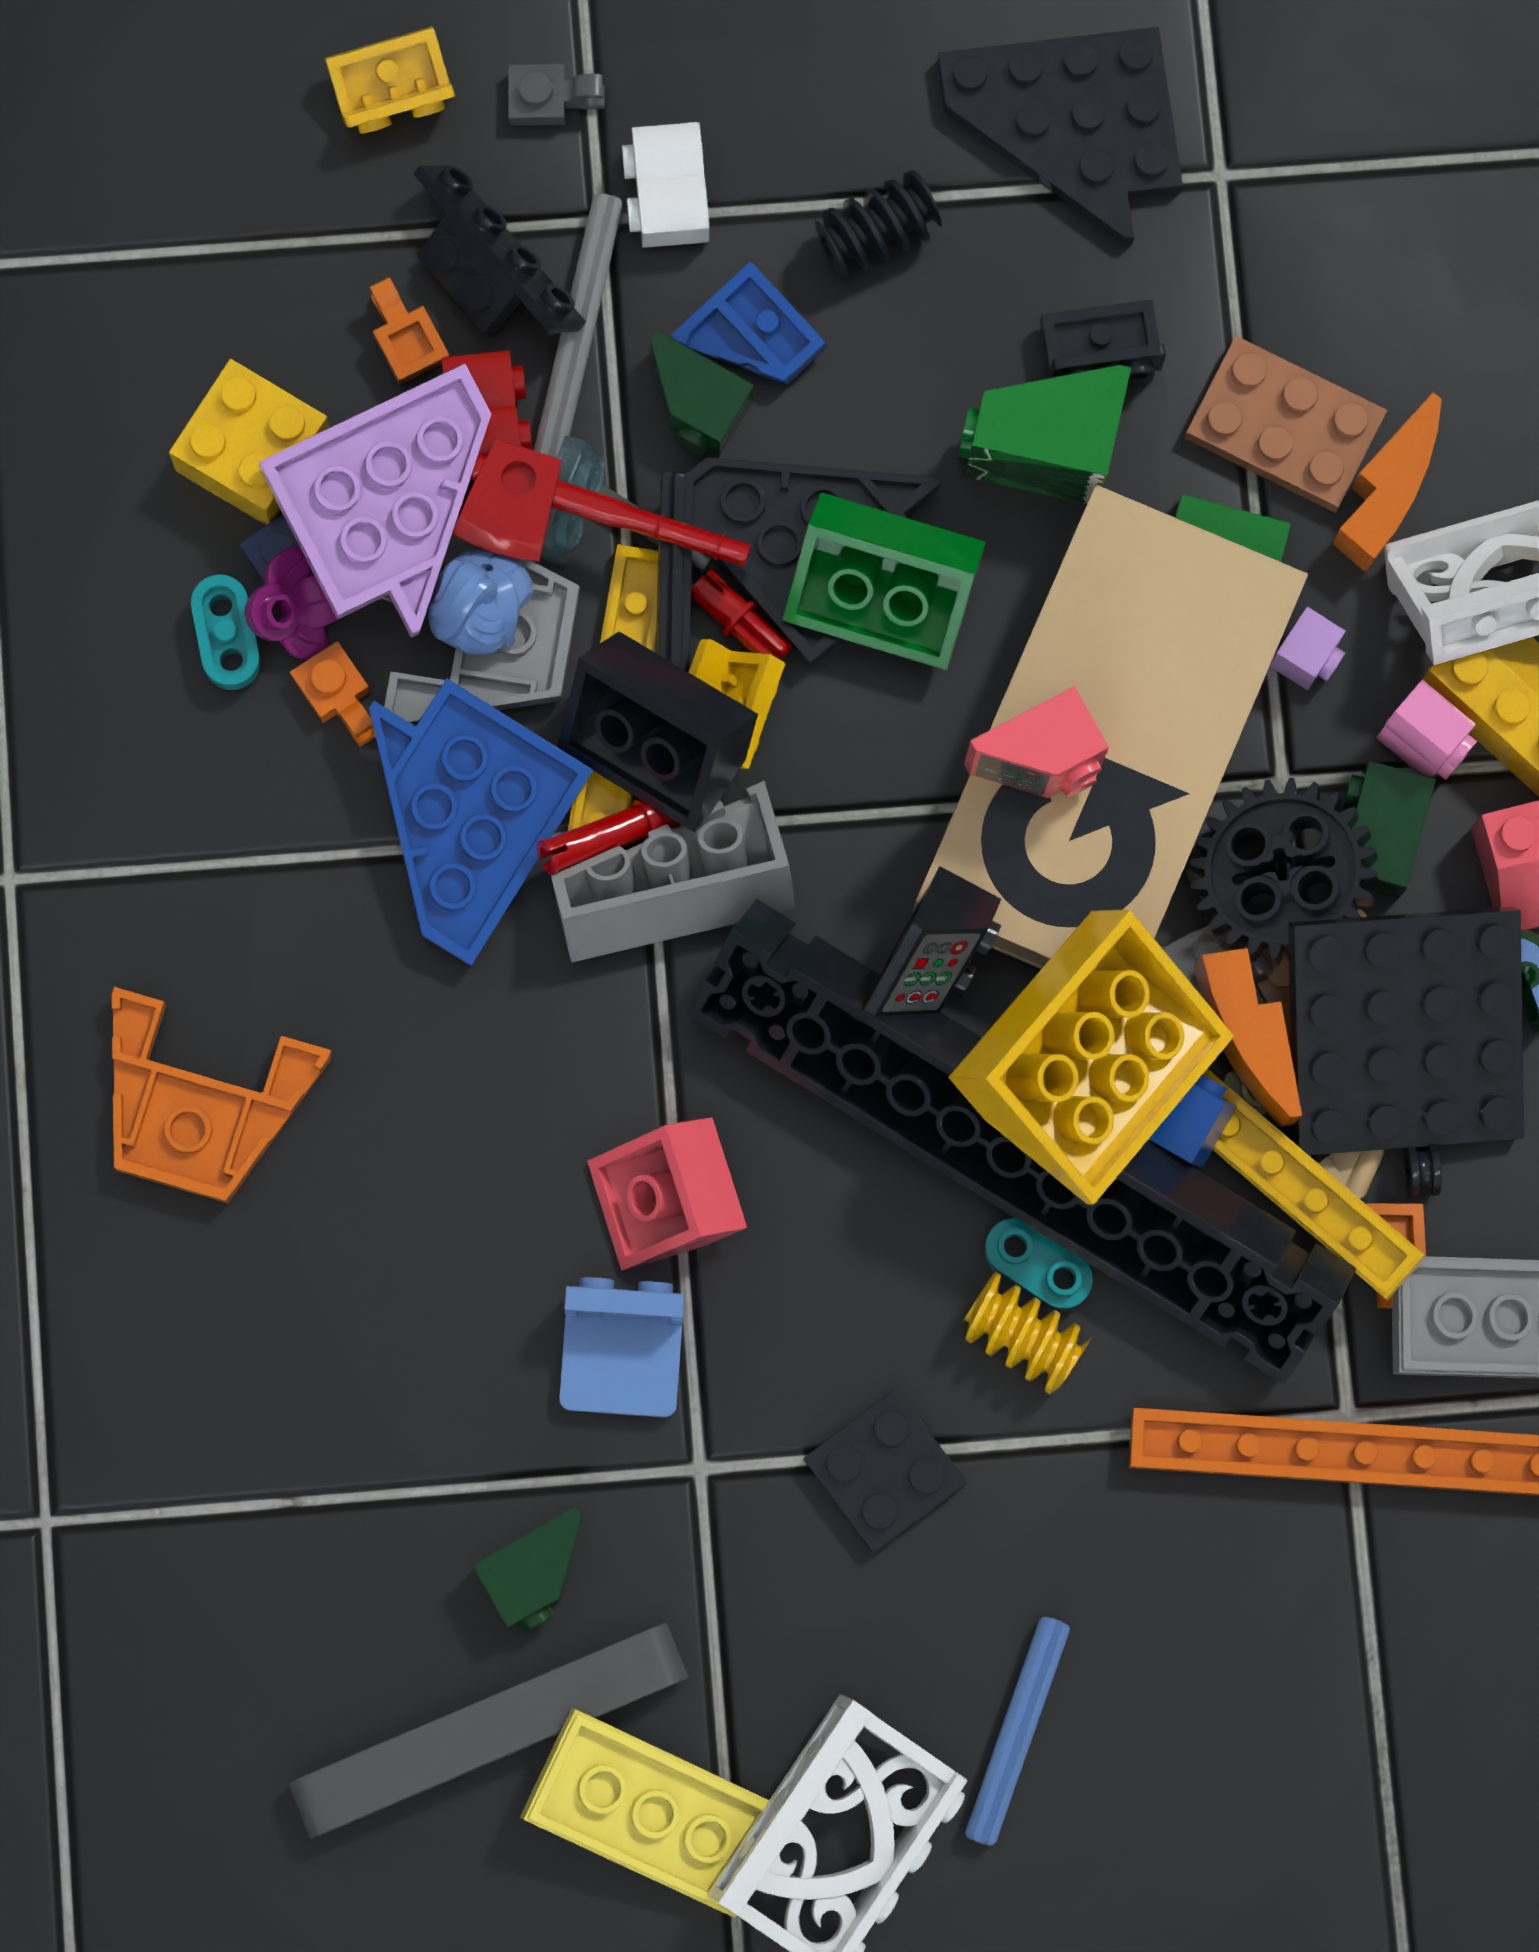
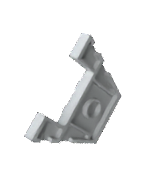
M452 534L441 567H445L464 550H477L480 547L472 545ZM519 559L525 564V569L532 579L533 595L527 604L519 609L518 624L514 635L515 643L511 647L502 646L498 651L487 655H470L455 648L450 680L499 711L562 700L580 587L530 560ZM390 671L384 707L409 723L418 724L445 680Z

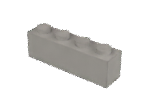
M765 781L746 788L747 796L724 806L721 801H718L703 826L695 833L683 825L671 830L669 825L666 824L648 832V839L635 847L624 850L622 847L617 846L552 875L559 916L571 963L737 924L756 899L779 913L796 910L790 866Z

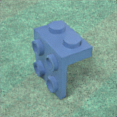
M594 1277L579 1278V1287L566 1286L564 1308L566 1317L559 1397L561 1406L567 1411L661 1418L672 1416L677 1407L684 1294L673 1293V1284L652 1281L638 1282L637 1291L614 1289V1280Z

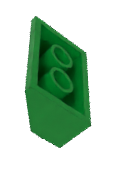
M821 492L808 524L782 621L947 670L986 542Z

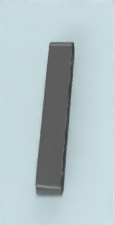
M664 1623L288 1783L309 1839H313L558 1735L571 1707L589 1716L598 1718L676 1685L690 1677L667 1623Z

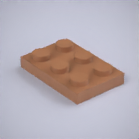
M1235 336L1184 439L1336 513L1387 410Z

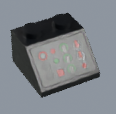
M939 866L894 945L864 1011L873 1016L939 1014L950 994L961 998L977 967L969 964L975 951L986 956L1002 926L993 921L1002 899Z

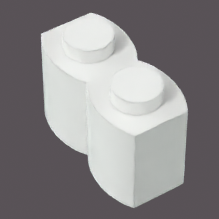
M699 122L633 127L632 144L622 145L625 179L636 178L637 197L627 198L630 232L641 231L642 248L709 242V215Z

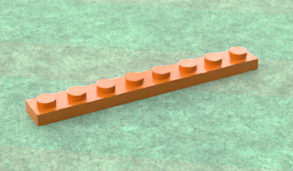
M1133 1408L1131 1409L1128 1468L1539 1496V1435Z

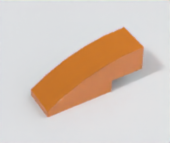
M1434 392L1365 466L1352 487V490L1365 501L1339 529L1332 544L1365 573L1382 554L1385 545L1390 543L1414 502L1428 469L1438 432L1442 399Z
M1248 948L1202 955L1193 966L1200 995L1234 1035L1223 1051L1234 1071L1268 1114L1281 1127L1293 1125L1302 1116L1281 1001L1258 1005Z

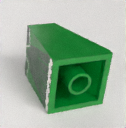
M1116 365L984 391L981 408L969 407L958 457L969 459L965 477L1087 504L1095 485L1104 487L1108 475L1131 367Z

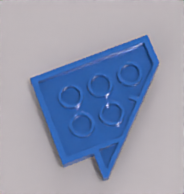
M446 678L416 726L376 701H373L369 707V713L421 936L467 965L472 966L539 858L537 842L553 836L593 772V769Z

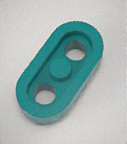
M213 575L203 579L195 587L191 597V609L201 661L207 677L213 684L225 690H238L254 681L261 666L256 634L248 627L244 615L248 596L242 584L233 577ZM227 600L232 604V608L227 615L216 616L211 612L215 602ZM230 654H237L243 659L241 666L234 671H228L222 667L223 659Z
M1005 1219L996 1224L988 1234L984 1253L991 1269L1001 1274L1003 1278L1012 1284L1021 1287V1290L1033 1298L1036 1297L1041 1300V1303L1045 1306L1059 1311L1070 1310L1079 1306L1089 1295L1093 1277L1088 1263L1018 1219ZM1010 1237L1020 1238L1025 1244V1253L1020 1257L1008 1255L1004 1249L1005 1240ZM1059 1269L1070 1271L1074 1277L1073 1287L1066 1290L1058 1288L1053 1282L1055 1271Z

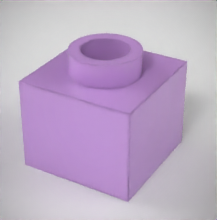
M1306 607L1276 653L1270 667L1304 689L1309 690L1317 676L1328 681L1344 657L1345 652L1337 646L1346 631L1311 608Z

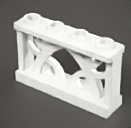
M1539 500L1385 545L1384 556L1388 588L1393 595L1397 596L1425 642L1426 653L1433 665L1539 635V573L1509 582L1481 580L1491 568L1521 559L1539 561Z
M840 1694L707 1895L790 1952H864L865 1944L862 1942L874 1922L882 1923L894 1909L899 1897L895 1890L907 1872H916L928 1857L932 1847L928 1840L941 1821L943 1823L950 1821L961 1807L965 1797L961 1790L966 1784L967 1779L873 1715L866 1708ZM862 1728H865L900 1754L885 1760L875 1769L855 1739ZM902 1768L918 1769L923 1774L927 1784L926 1795L916 1808L910 1810L902 1806L901 1797L906 1790L913 1787L907 1784H895L885 1791L882 1785V1781ZM833 1775L841 1776L843 1780L842 1789L844 1790L852 1784L854 1779L858 1784L854 1790L839 1799H830L825 1791V1784ZM864 1799L870 1825V1860L841 1872L813 1876L817 1862L816 1846L812 1834L801 1820L809 1808L821 1813H840L855 1807ZM893 1823L905 1826L895 1842ZM792 1842L798 1843L803 1850V1860L798 1876H791L797 1864L796 1860L791 1863H783L780 1859V1852L783 1847ZM863 1889L854 1904L845 1895ZM755 1890L790 1898L785 1912L784 1928L747 1904ZM804 1899H814L811 1906V1914L819 1927H821V1918L825 1912L834 1910L839 1914V1927L829 1940L816 1943L807 1940L803 1936L799 1925V1914Z

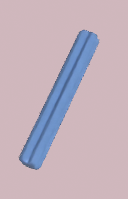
M1042 1617L1038 1621L965 1830V1835L970 1840L987 1846H993L997 1841L1070 1632L1069 1626L1062 1621L1051 1617Z

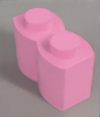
M1424 680L1414 688L1384 725L1385 727L1376 737V739L1418 774L1431 778L1439 774L1445 780L1458 767L1477 742L1469 735L1476 724Z

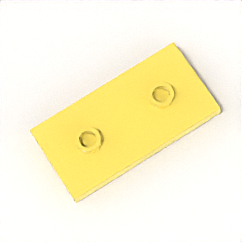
M571 1707L520 1817L525 1821L736 1918V1914L715 1901L707 1893L769 1800Z

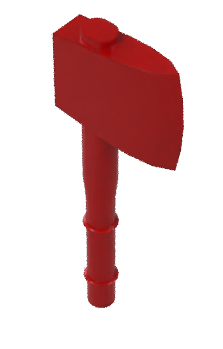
M500 439L495 440L488 456L481 454L478 456L471 476V482H474L452 533L472 545L490 552L515 559L539 562L553 508L607 526L632 530L653 537L655 541L660 539L712 556L714 560L718 558L743 567L747 563L752 546L726 537L724 533L719 535L667 518L664 514L660 516L636 508L617 498L561 481V459Z

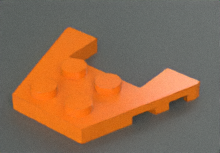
M114 987L111 995L113 1010L112 1059L114 1060V1169L121 1173L228 1204L330 1063L332 1051L281 1036L262 1093L150 1061L149 1058L164 1015L165 1002Z

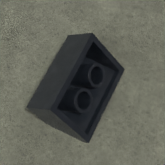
M618 631L579 657L557 747L593 769L597 774L695 833L703 826L746 760L758 714Z

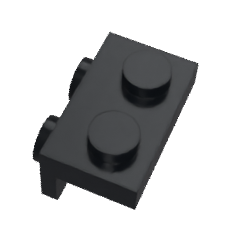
M1153 299L1041 314L1040 327L1049 378L1123 365L1131 367L1128 382H1138L1153 377L1155 375L1154 371H1161L1166 358L1165 344L1160 343Z

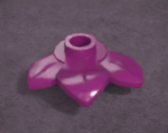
M293 545L282 550L268 562L265 583L252 593L246 602L244 610L246 623L257 636L266 641H279L291 656L304 660H309L329 647L327 633L323 627L337 620L299 545ZM274 603H276L279 609L278 622L272 615Z

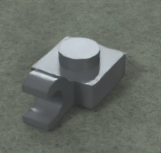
M564 64L508 65V119L510 126L566 125V109L598 110L605 108V85H603L602 74H581L566 80Z

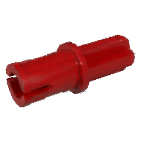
M708 571L705 577L702 576L691 589V600L695 601L724 628L722 634L726 638L733 635L751 653L771 654L781 661L787 656L791 649L790 643L755 611L757 604L753 601L747 603L715 571Z

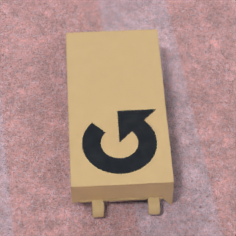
M1095 485L990 730L1075 686L1109 747L1101 766L1102 770L1095 775L1097 782L1069 798H1066L1063 791L1046 798L970 775L916 899L914 910L937 869L941 866L1002 899L993 918V921L1002 926L990 948L1039 969L1045 966L1091 911L1131 910L1151 936L1155 938L1308 577V573Z

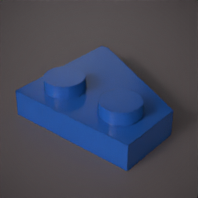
M751 261L671 334L675 341L693 351L785 385L791 382L828 347L820 335Z

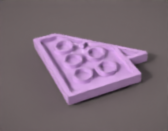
M466 364L259 461V469L337 620L389 595L410 637L412 638L419 634L491 417V412Z

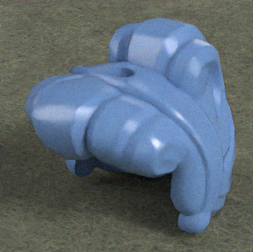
M483 548L464 550L457 558L451 560L439 574L428 605V622L433 635L444 643L470 655H487L498 651L502 646L511 647L515 643L514 635L518 624L519 609L526 605L533 595L532 579L525 569V564L519 559L496 554Z

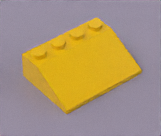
M1131 910L1091 911L948 1078L984 1120L1088 1205H1094L1232 1040L1234 1035Z

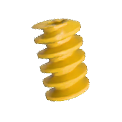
M994 1272L963 1322H969L966 1341L973 1343L986 1333L989 1335L986 1354L992 1356L1006 1346L1009 1349L1005 1366L1011 1369L1026 1359L1028 1365L1025 1379L1031 1382L1043 1372H1046L1048 1377L1045 1392L1050 1395L1061 1387L1092 1337L1082 1345H1078L1080 1326L1076 1323H1073L1061 1333L1058 1332L1060 1313L1056 1310L1052 1311L1042 1320H1039L1037 1317L1041 1300L1036 1297L1024 1306L1019 1307L1018 1300L1021 1287L1018 1285H1014L1003 1294H999L1001 1274Z

